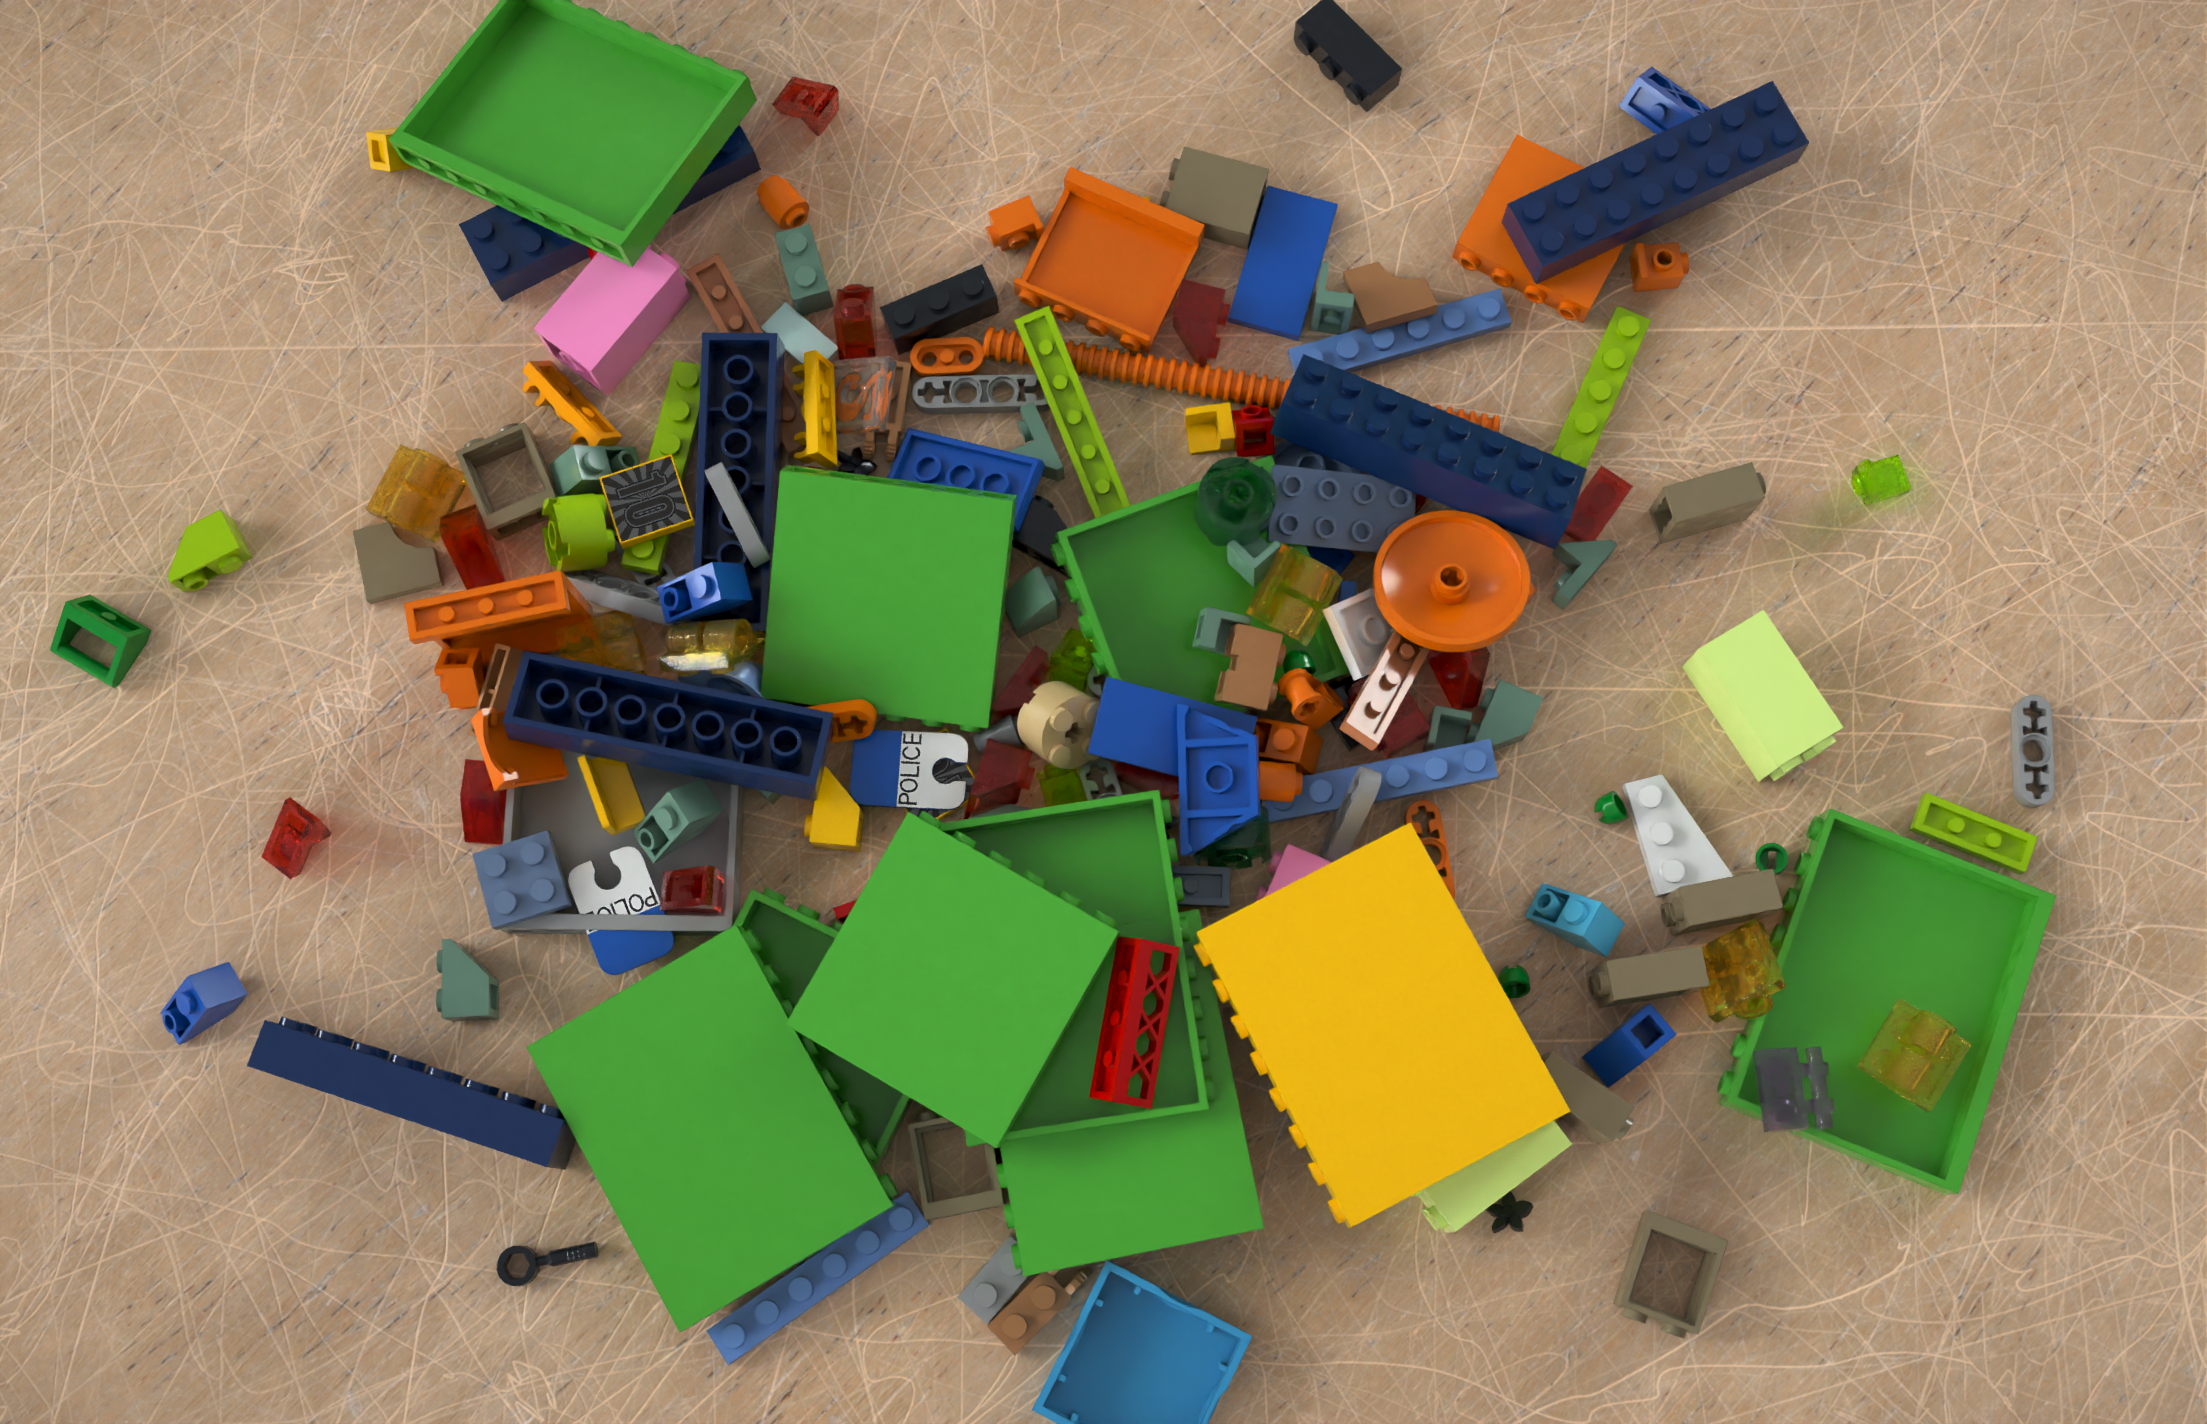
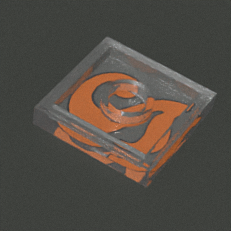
M890 356L830 361L834 364L836 434L886 431L897 361Z

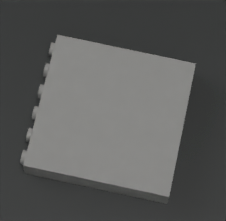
M561 750L569 775L566 779L507 789L503 844L546 830L550 831L572 906L499 930L514 934H587L586 930L672 931L677 936H717L733 926L739 914L745 787L703 778L723 808V811L705 831L656 863L651 861L645 850L640 846L633 833L635 828L612 836L602 828L577 757L584 754ZM586 755L591 760L597 758L595 756ZM628 763L646 814L654 808L669 790L702 779ZM627 846L634 847L640 851L645 859L666 915L580 914L568 883L570 872L578 865L591 860L597 871L595 878L598 886L605 890L613 889L620 883L621 871L618 866L613 864L610 852Z

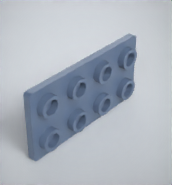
M1274 465L1271 467L1266 541L1273 543L1277 540L1281 544L1378 553L1389 534L1402 523L1415 517L1416 493L1373 475Z

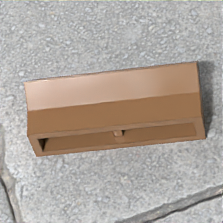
M498 643L495 644L474 716L482 708L496 707L497 712L506 711L524 652L523 650ZM471 724L468 735L476 737L473 725Z

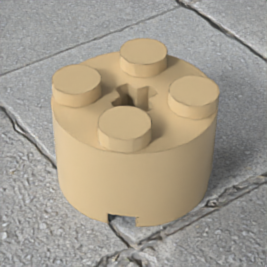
M1064 681L1047 682L1035 689L1033 693L1036 695L1029 704L1024 702L1018 715L1017 729L1023 743L1031 751L1061 769H1074L1088 761L1097 760L1099 757L1087 754L1099 702Z

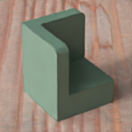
M1256 532L1241 545L1234 539L1227 544V562L1254 588L1282 564L1283 545L1277 540L1269 545Z
M1211 607L1203 608L1199 613L1192 647L1224 655L1230 626L1238 623L1251 626L1252 617Z
M1434 705L1429 715L1423 752L1464 744L1472 713Z

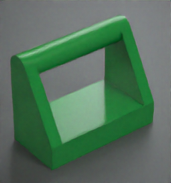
M86 595L65 602L50 651L112 688H116L147 644L151 629L94 596ZM81 627L117 647L110 668L69 645Z

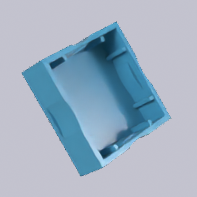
M1106 1260L1032 1410L1057 1424H1208L1222 1394L1227 1390L1252 1339V1335L1121 1266Z

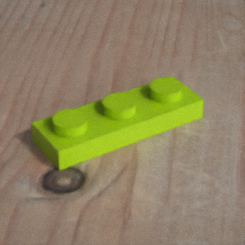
M1927 792L1921 795L1909 831L2020 875L2027 870L2038 838L2035 835Z

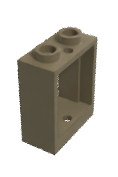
M525 422L506 425L499 430V433L486 439H473L467 442L464 448L455 451L487 531L497 541L549 519V515L542 516L543 502L546 498L558 497L536 438ZM527 447L544 491L495 511L477 468Z
M1768 869L1681 886L1663 898L1664 904H1661L1660 907L1665 927L1671 928L1672 936L1761 919L1783 908L1774 869Z
M1702 946L1607 960L1592 969L1593 976H1589V989L1592 999H1598L1600 1008L1687 995L1710 986Z
M936 1112L916 1115L917 1122L908 1124L924 1219L929 1221L1004 1206L1006 1204L1003 1188H1000L996 1164H999L996 1148H993L990 1144H984L992 1190L935 1201L923 1134L959 1126L944 1117H940Z
M1652 1211L1642 1212L1613 1304L1623 1307L1622 1316L1645 1324L1647 1317L1662 1322L1660 1330L1684 1339L1686 1332L1699 1334L1728 1240ZM1651 1233L1705 1252L1684 1318L1631 1299Z

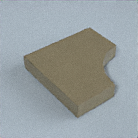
M390 522L353 531L366 600L370 604L444 586L437 550L434 547L417 548L405 544L398 537L394 526Z

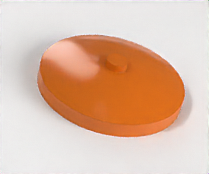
M1442 510L1428 512L1402 523L1389 534L1380 547L1373 572L1375 600L1386 621L1399 634L1411 642L1442 652L1472 651L1493 644L1504 637L1521 618L1530 590L1529 566L1523 551L1513 537L1496 523L1479 515L1463 511Z

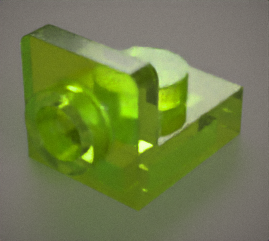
M1899 455L1871 462L1870 459L1863 460L1852 471V487L1855 493L1862 497L1865 506L1906 494L1912 489Z
M1070 627L1050 657L1049 682L1064 681L1082 692L1086 690L1087 676L1094 666L1091 653L1096 652L1091 637L1085 639L1081 631Z
M1049 763L1043 767L1044 771L1036 773L1046 807L1085 801L1075 768L1061 769Z

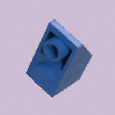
M711 562L657 587L666 624L724 613L752 601L743 563Z
M230 962L187 976L160 1012L166 1030L173 1034L179 1045L186 1043L232 1014L248 995Z
M1649 1003L1638 1009L1581 1058L1602 1083L1609 1088L1647 1060L1677 1034Z

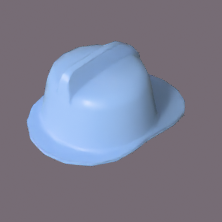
M737 655L723 656L716 659L708 669L698 667L685 668L679 672L677 677L679 682L764 699L760 694L763 666L745 657Z

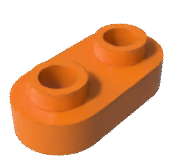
M971 337L924 339L917 342L910 352L912 368L922 378L929 376L976 375L981 371L985 362L982 345ZM965 355L973 358L968 364L960 362V359ZM928 357L936 359V362L931 366L923 364L924 360Z

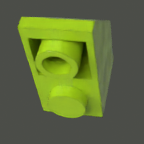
M220 509L187 526L167 576L170 583L183 592L196 591L205 587L210 579L222 573H232L240 569L243 562L251 559L252 556L235 521Z

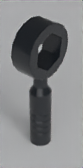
M594 1241L556 1249L543 1256H538L533 1249L527 1246H512L500 1254L497 1261V1272L499 1278L504 1283L510 1286H524L531 1283L537 1277L540 1266L550 1265L554 1267L580 1260L597 1258V1243ZM523 1253L530 1266L524 1278H513L507 1269V1265L513 1254Z

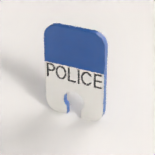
M873 729V732L868 737L854 740L850 795L856 803L863 806L955 810L964 803L966 781H953L950 784H941L934 779L933 768L937 762L945 759L952 760L956 764H968V744L962 736L952 733Z
M622 847L610 852L613 864L618 866L621 871L620 883L613 889L605 890L598 886L595 878L597 871L591 860L578 865L569 874V887L580 914L666 915L645 859L641 852L634 847ZM586 930L599 966L610 975H620L668 955L675 945L672 931Z

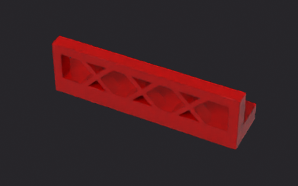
M1118 938L1089 1098L1152 1109L1180 947L1140 938ZM1152 950L1165 953L1162 970L1155 976L1150 968ZM1152 991L1157 1001L1155 1011L1147 1016L1143 1009L1144 997ZM1145 1031L1150 1041L1148 1051L1140 1057L1135 1048L1137 1037ZM1137 1072L1142 1079L1140 1098L1127 1096L1130 1078Z

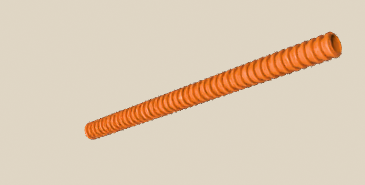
M993 326L986 330L983 342L985 359L990 360L991 357H995L996 361L1001 362L1003 358L1007 359V363L1010 364L1013 361H1018V364L1021 366L1029 363V366L1034 368L1023 340L1017 331L1012 330L1011 333H1007V330L1001 328L1000 331H995ZM1069 340L1068 343H1065L1078 376L1081 375V372L1086 373V376L1089 378L1092 375H1098L1097 377L1100 380H1103L1105 376L1109 377V381L1112 382L1115 381V378L1120 379V382L1126 384V381H1132L1134 386H1137L1139 382L1143 383V387L1146 388L1149 387V384L1155 385L1154 388L1160 390L1161 387H1166L1168 392H1171L1173 388L1177 389L1179 394H1182L1183 391H1189V395L1194 396L1195 393H1200L1202 398H1205L1207 394L1212 395L1213 400H1217V397H1223L1225 402H1228L1229 399H1235L1234 402L1236 404H1240V401H1246L1247 406L1252 403H1258L1257 406L1269 405V409L1274 410L1275 407H1280L1291 383V379L1286 378L1284 382L1280 381V377L1277 376L1274 377V380L1268 379L1266 374H1263L1261 378L1257 377V373L1254 372L1251 373V376L1245 375L1243 370H1240L1239 374L1234 373L1232 368H1229L1227 372L1222 371L1223 368L1220 366L1217 369H1211L1209 364H1206L1204 368L1200 367V363L1197 362L1194 365H1188L1186 360H1183L1182 364L1177 363L1175 358H1172L1170 362L1165 361L1163 356H1160L1159 359H1154L1152 354H1149L1148 358L1143 357L1141 352H1137V355H1131L1129 350H1126L1125 353H1120L1118 348H1115L1114 351H1109V348L1103 346L1102 349H1097L1095 344H1092L1091 347H1086L1084 342L1075 345L1074 341ZM1441 405L1435 406L1436 408L1441 409ZM1447 407L1446 410H1443L1492 431L1499 432L1500 419L1498 415L1488 418L1487 413L1477 416L1475 411H1470L1469 414L1464 413V409L1454 412L1452 407Z

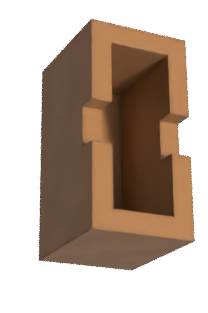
M1239 623L1230 626L1224 653L1225 657L1231 658L1230 666L1226 672L1220 671L1214 702L1257 712L1267 711L1268 705H1273L1277 694L1278 684L1273 682L1276 667H1281L1285 658L1286 645L1281 644L1283 634Z

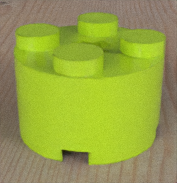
M588 493L546 498L543 502L542 516L549 515L548 527H542L545 551L550 566H557L555 571L561 570L565 573L599 569L607 565V553L615 550V538L612 529H606L604 517L607 515V503L604 495Z

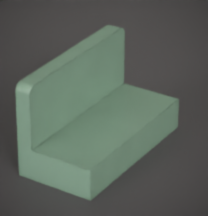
M1321 262L1310 331L1337 335L1346 333L1350 324L1355 294L1325 290L1329 263Z

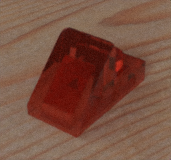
M792 76L772 105L780 114L801 118L815 135L820 136L839 111V91L831 84Z
M1037 645L1033 647L991 706L993 715L999 719L1004 718L1010 713L1017 715L1024 702L1029 704L1036 695L1031 687L1033 684L1037 687L1040 686L1051 669L1047 666L1049 664V656L1046 651Z
M290 797L284 801L262 858L289 879H292L301 874L312 846L330 837L332 833L320 819Z

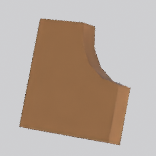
M1379 262L1343 271V280L1349 293L1355 294L1354 305L1366 333L1438 313V304L1426 278L1410 280L1396 277L1385 271Z

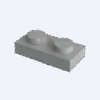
M1011 1235L957 1297L986 1324H989L1028 1278V1276H1023L1022 1268L1015 1269L1011 1245L1018 1243Z

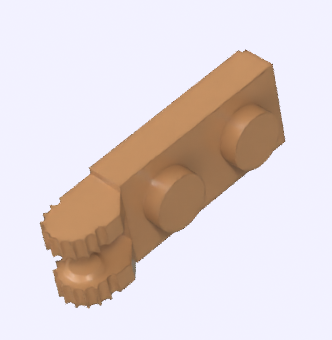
M875 358L872 378L882 371L890 370L889 378L884 382L886 408L879 420L864 424L866 434L863 459H873L876 453V434H888L885 457L886 462L893 463L899 449V436L903 434L913 368L911 362ZM875 387L868 399L866 415H869L873 410V392Z
M1088 1266L1081 1269L1065 1288L1054 1278L1061 1269L1039 1273L987 1327L1015 1356L1073 1298L1071 1294L1093 1273Z

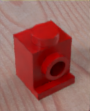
M1249 405L1241 410H1232L1237 458L1275 454L1274 435L1270 434L1274 423L1269 407L1262 408L1256 405ZM1245 439H1264L1263 442L1244 443Z

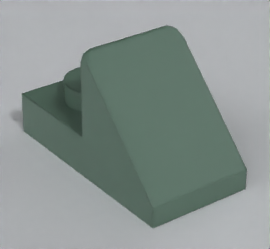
M1034 402L1020 407L1022 420L1017 422V426L1024 442L1027 444L1008 452L1041 459L1045 464L1041 476L1055 481L1065 479L1064 467Z
M1612 540L1559 543L1552 554L1569 569L1554 584L1558 591L1552 602L1564 610L1609 558L1617 544Z

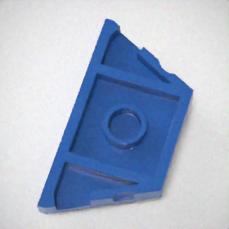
M1177 704L1180 855L1188 857L1261 817L1259 741L1256 735L1191 709L1187 705Z

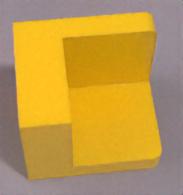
M398 127L366 131L371 168L389 172L415 168L401 160L389 141V138Z
M1230 402L1185 409V427L1191 455L1234 450L1235 432Z

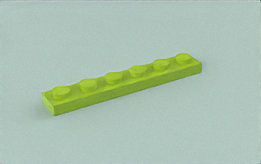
M1049 305L1015 319L1014 321L1095 518L1131 506Z
M1616 306L1552 450V455L1587 468L1651 319Z
M674 360L648 461L672 454L682 485L684 486L699 427L701 365ZM671 533L625 548L621 561L623 569L660 576Z

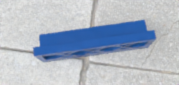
M1653 67L1637 77L1619 104L1621 109L1656 134L1710 110L1709 107Z

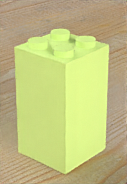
M1764 610L1700 647L1682 666L1758 782L1768 776L1773 781H1776L1803 763V759L1807 762L1819 755L1826 748L1837 742L1833 735L1844 728Z
M1554 1120L1415 1193L1411 1197L1419 1196L1426 1208L1422 1210V1213L1436 1231L1443 1229L1445 1233L1456 1232L1570 1147L1572 1143Z

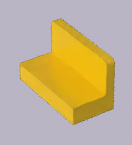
M585 754L577 757L602 828L612 836L637 827L647 814L628 763L600 757L591 760Z

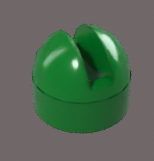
M1294 649L1285 655L1283 661L1285 674L1299 668L1305 669L1311 675L1316 672L1313 659L1308 652Z
M1611 791L1597 799L1594 812L1602 810L1604 816L1598 819L1600 822L1612 825L1628 818L1625 805L1615 791Z
M1767 843L1761 846L1756 853L1758 869L1760 871L1768 870V851L1776 852L1774 873L1775 875L1782 873L1788 864L1786 850L1776 843Z
M1516 965V968L1509 969L1508 966H1505L1500 971L1498 981L1508 998H1520L1530 992V978L1523 967Z

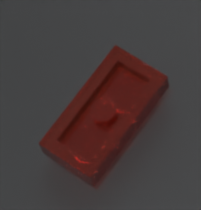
M1601 465L1577 499L1572 518L1564 533L1577 542L1595 541L1633 486Z

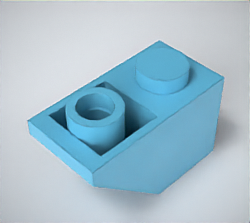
M1542 883L1525 914L1528 920L1576 947L1604 957L1609 955L1625 925L1602 902Z

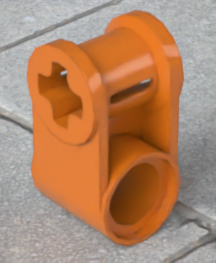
M1305 669L1291 670L1284 674L1277 683V690L1280 695L1291 703V712L1296 720L1309 726L1315 732L1345 709V705L1337 693L1327 683L1321 682Z

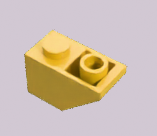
M825 766L817 800L814 801L813 814L806 815L804 835L805 837H810L809 842L814 848L860 852L864 813Z

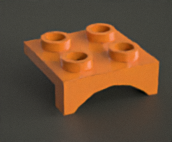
M496 707L482 708L471 719L494 791L566 779L569 776L561 749L508 738L503 724L506 711L497 712Z

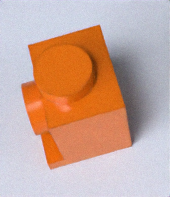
M1029 195L988 211L990 226L986 227V231L993 248L1000 246L1001 251L1009 248L1012 250L1020 249L1029 244L1034 238H1036L1038 243L1044 231Z
M1679 242L1653 245L1636 243L1629 257L1634 292L1678 288L1684 275L1689 272V257L1687 252H1680ZM1666 261L1667 265H1662L1659 262Z
M480 647L442 649L434 671L435 676H440L442 693H447L450 708L467 710L477 707L486 677Z

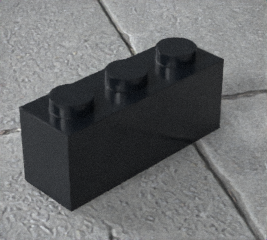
M1321 0L1296 21L1294 42L1299 51L1305 56L1310 55L1319 64L1323 75L1329 80H1335L1343 88L1348 100L1354 105L1359 104L1368 112L1399 85L1402 68L1333 0Z
M981 264L880 307L896 351L898 355L912 350L913 346L921 340L941 338L999 313L997 295Z

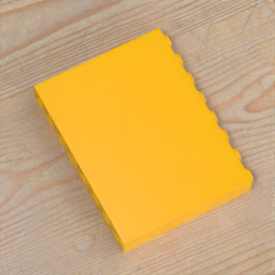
M1411 822L1196 932L1198 943L1193 945L1194 951L1203 967L1210 965L1217 979L1212 981V985L1221 1002L1224 1003L1229 1000L1236 1015L1231 1017V1021L1240 1038L1244 1039L1248 1036L1255 1049L1254 1052L1249 1054L1260 1076L1265 1073L1268 1074L1274 1088L1269 1090L1270 1096L1279 1112L1287 1110L1293 1122V1125L1288 1127L1289 1132L1299 1149L1307 1148L1313 1162L1307 1164L1319 1187L1323 1184L1327 1186L1333 1198L1327 1201V1204L1338 1224L1345 1221L1348 1228H1351L1571 1112Z

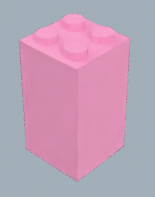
M651 244L633 268L598 252L534 327V330L554 358L607 397L691 298L685 286L687 280L678 271L680 265L668 254L663 252L659 256L650 249L652 247Z

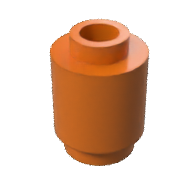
M772 175L759 185L757 189L759 203L781 229H792L804 224L808 217L809 204L787 179L780 178L778 175Z
M1259 761L1260 800L1293 802L1295 795H1301L1303 775L1302 772L1296 771L1294 763Z

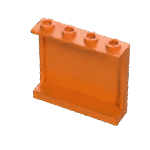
M1517 134L1458 239L1452 258L1456 259L1467 270H1478L1490 276L1491 280L1499 286L1512 287L1522 292L1533 303H1544L1556 309L1557 313L1565 319L1571 321L1578 320L1584 323L1626 243L1536 284L1502 224L1507 204L1585 167Z
M1070 167L1064 178L1065 189L1021 278L1015 277L1013 281L1015 295L1018 296L1022 303L1033 308H1038L1039 305L1042 307L1049 305L1052 314L1056 318L1068 323L1072 322V320L1085 325L1087 331L1096 336L1105 337L1108 335L1119 340L1121 346L1130 351L1139 352V350L1149 353L1202 244L1205 225Z
M561 570L404 603L409 639L414 645L435 641L443 649L480 647L484 667L489 666L496 643L540 654L599 643L592 606Z

